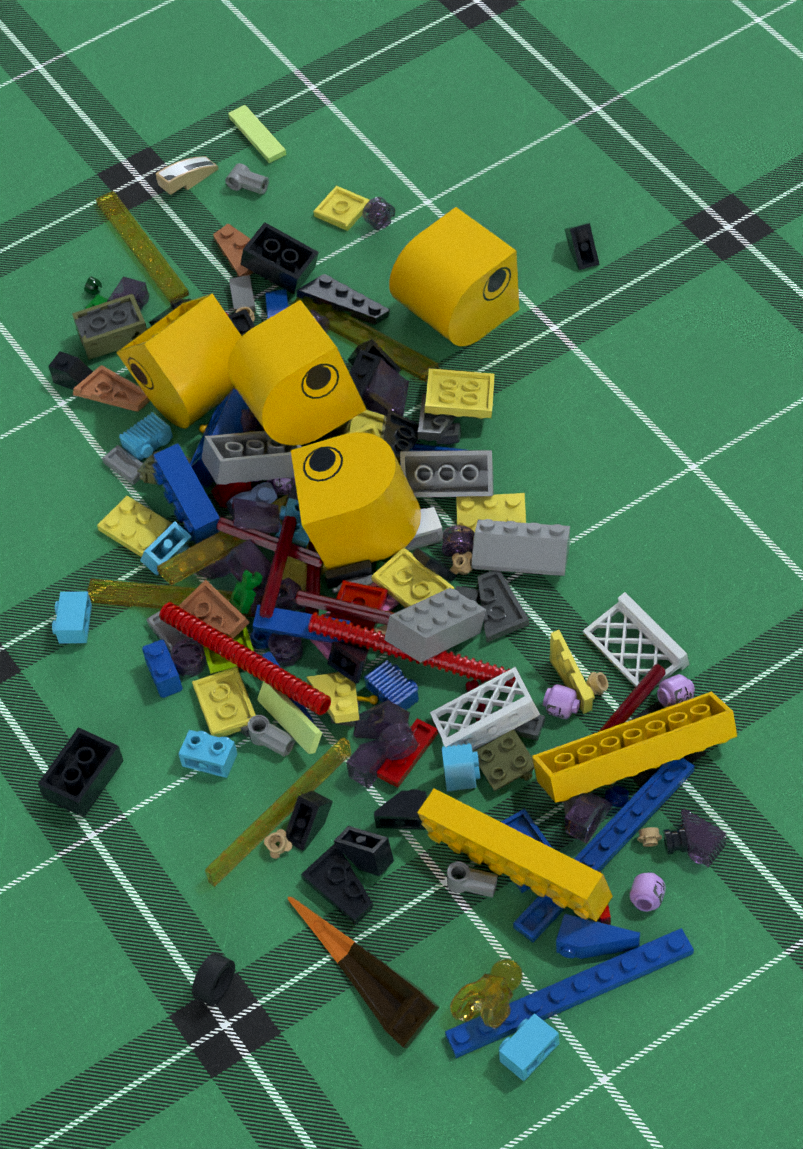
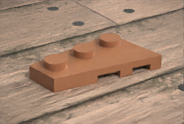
M229 223L213 234L214 241L223 255L226 256L238 277L251 275L253 271L240 265L243 248L251 239Z
M102 365L73 388V395L136 412L140 411L150 402L141 387Z
M207 580L201 583L179 605L180 608L232 639L250 623Z

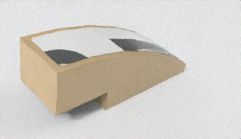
M206 156L193 157L165 167L156 173L158 185L172 195L182 187L189 190L219 168Z

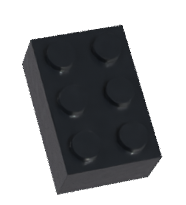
M264 222L243 248L240 265L295 295L297 289L302 286L316 267L319 252Z
M78 727L38 782L43 799L84 818L124 760L118 745Z

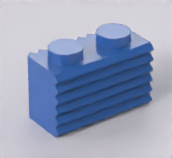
M159 640L143 646L142 651L160 697L164 698L182 691L183 688L179 674L165 641Z
M388 660L364 676L366 688L377 696L397 717L419 700L417 684L412 679L407 680L403 676L401 669L396 664L391 665Z

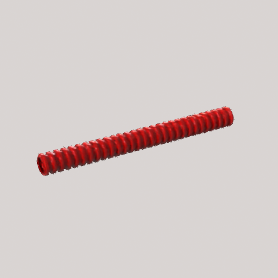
M168 602L161 608L159 613L161 621L198 641V643L203 644L206 648L236 664V666L247 671L249 674H253L254 677L281 691V693L304 705V707L315 712L317 715H323L331 705L330 696L325 695L321 691L319 692L318 689L308 685L300 678H296L295 675L290 674L283 668H279L278 665L251 651V649L231 637L229 638V636L213 628L211 625H207L206 622L196 618V616L191 615L174 603Z
M314 612L311 616L308 626L310 633L315 631L317 635L322 633L324 637L329 635L331 639L336 637L338 641L352 642V645L359 644L361 648L366 646L368 650L373 648L375 652L380 650L382 654L387 652L389 656L394 654L396 658L401 656L402 660L408 658L409 662L414 660L416 664H420L416 659L385 641V635L382 634V631L377 633L375 629L361 628V625L358 624L354 626L352 622L347 624L345 620L340 622L338 618L333 620L331 616L326 618L324 614L319 616L317 612ZM447 650L421 662L423 666L438 667L440 671L445 669L447 673L452 671L454 675L459 673L461 677L466 675L468 679L470 677H473L475 681L480 679L481 683L488 682L508 671L503 666L498 668L496 664L491 666L489 662L484 664L482 660L477 662L475 658L470 660L468 656L463 658L461 654L454 655V652L447 653ZM513 677L506 681L504 686L512 687L516 678Z

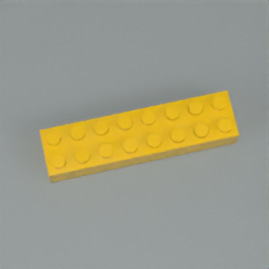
M711 691L533 755L532 760L537 782L555 803L567 801L573 796L589 793L595 788L611 785L617 780L636 776L639 772L650 768H658L669 761L680 760L691 753L701 752L713 745L728 742L730 739L737 737L734 713Z
M436 789L432 790L417 812L422 820V826L428 831V837L437 843L442 841L448 844V847L454 852L467 854L473 862L488 865L498 875L506 874L517 885L523 886L525 884L531 887V890L538 896L544 897L546 895L552 898L556 905L561 908H566L567 906L573 909L576 915L585 920L590 918L597 922L613 897L604 874Z

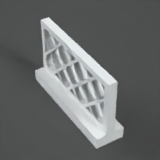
M625 592L618 597L619 602L583 630V634L635 687L640 683L639 674H647L651 670L640 669L641 659H654V665L657 664L658 660H669L672 663L670 667L665 669L666 674L654 688L679 668L683 670L689 665L687 653ZM620 611L624 615V623H611V617ZM597 628H606V638H597L592 632ZM610 628L623 629L622 638H609ZM627 629H638L640 631L639 638H626ZM609 643L622 644L621 653H610L608 651ZM625 644H638V654L625 653ZM642 644H653L655 646V654H641ZM624 659H637L636 669L625 668L623 666Z
M516 667L430 712L446 748L448 746L452 747L458 744L462 746L463 743L465 745L470 743L472 751L540 715ZM513 677L516 678L512 687L504 686L506 681ZM489 690L494 691L491 699L482 698L485 692ZM501 692L509 693L506 701L497 700ZM516 694L525 695L519 700L512 702ZM468 701L473 702L469 710L461 709L463 704ZM479 703L488 704L484 713L476 712ZM494 706L502 707V709L490 714ZM446 713H451L448 722L440 721L438 718ZM458 715L466 716L463 724L454 723ZM473 717L481 718L474 724L469 725ZM451 729L459 730V732L447 737Z

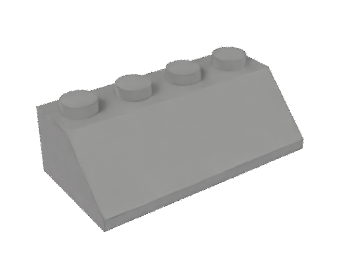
M492 450L400 452L401 469L415 497L493 496Z
M491 519L478 520L474 534L472 569L565 576L570 549V526L493 521Z

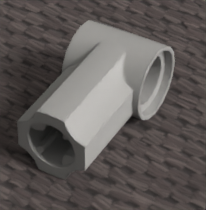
M238 163L226 177L225 182L228 187L236 191L244 188L259 194H265L269 178L250 172L247 166Z
M256 715L249 719L248 731L253 744L258 746L264 745L283 757L289 755L296 742L290 734L270 724L265 716ZM258 729H264L261 732H256Z
M456 861L449 865L447 869V886L450 891L454 893L467 891L493 898L498 881L497 874L469 868L466 863ZM456 875H460L464 878L459 880L453 877Z

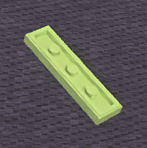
M246 105L228 113L229 119L268 163L286 155L284 147Z
M263 681L257 699L258 702L308 754L315 753L322 732L286 695Z

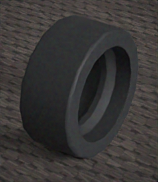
M215 952L210 954L204 960L195 976L192 985L193 997L211 1006L217 1004L224 997L235 974L234 961Z

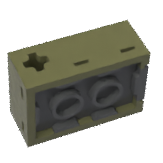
M133 294L72 313L76 330L88 360L120 350L147 330L146 323Z

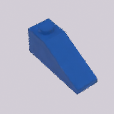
M568 914L563 916L556 939V952L566 958L576 957L584 959L630 951L640 946L639 932L588 919L585 920Z

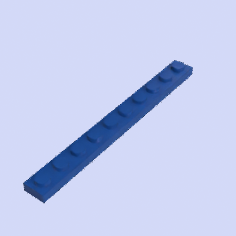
M684 758L664 763L574 859L600 872L694 772L695 766ZM546 895L544 897L538 896L513 923V928L533 943L565 908L556 905L552 898Z
M682 928L449 1029L445 1031V1036L455 1057L458 1058L517 1032L519 1024L526 1018L529 1020L534 1013L542 1020L547 1019L688 957L694 953V949Z

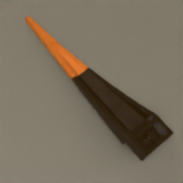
M288 897V901L349 978L384 1030L403 1048H408L440 1007L418 986L293 897Z

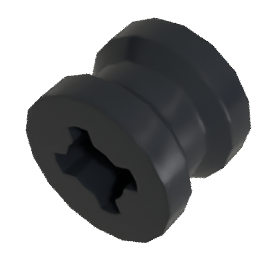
M678 827L675 831L663 830L667 855L673 854L674 851L688 852L684 827Z

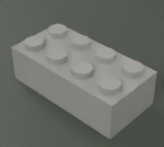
M266 431L205 436L202 461L216 484L227 485L237 482L247 483L257 480L292 478L295 476L291 450L302 446L278 443Z
M448 588L390 615L384 640L421 663L480 634L486 609L478 605L474 600L461 595L457 590Z

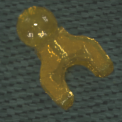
M501 959L492 966L490 974H484L479 980L462 987L450 1004L453 1018L460 1021H469L476 1014L480 1013L485 1026L492 1028L501 1026L511 1012L509 1001L513 996L512 991L520 986L523 979L522 969L518 963L511 959Z

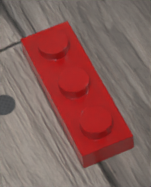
M417 718L377 771V777L399 788L438 735V729Z

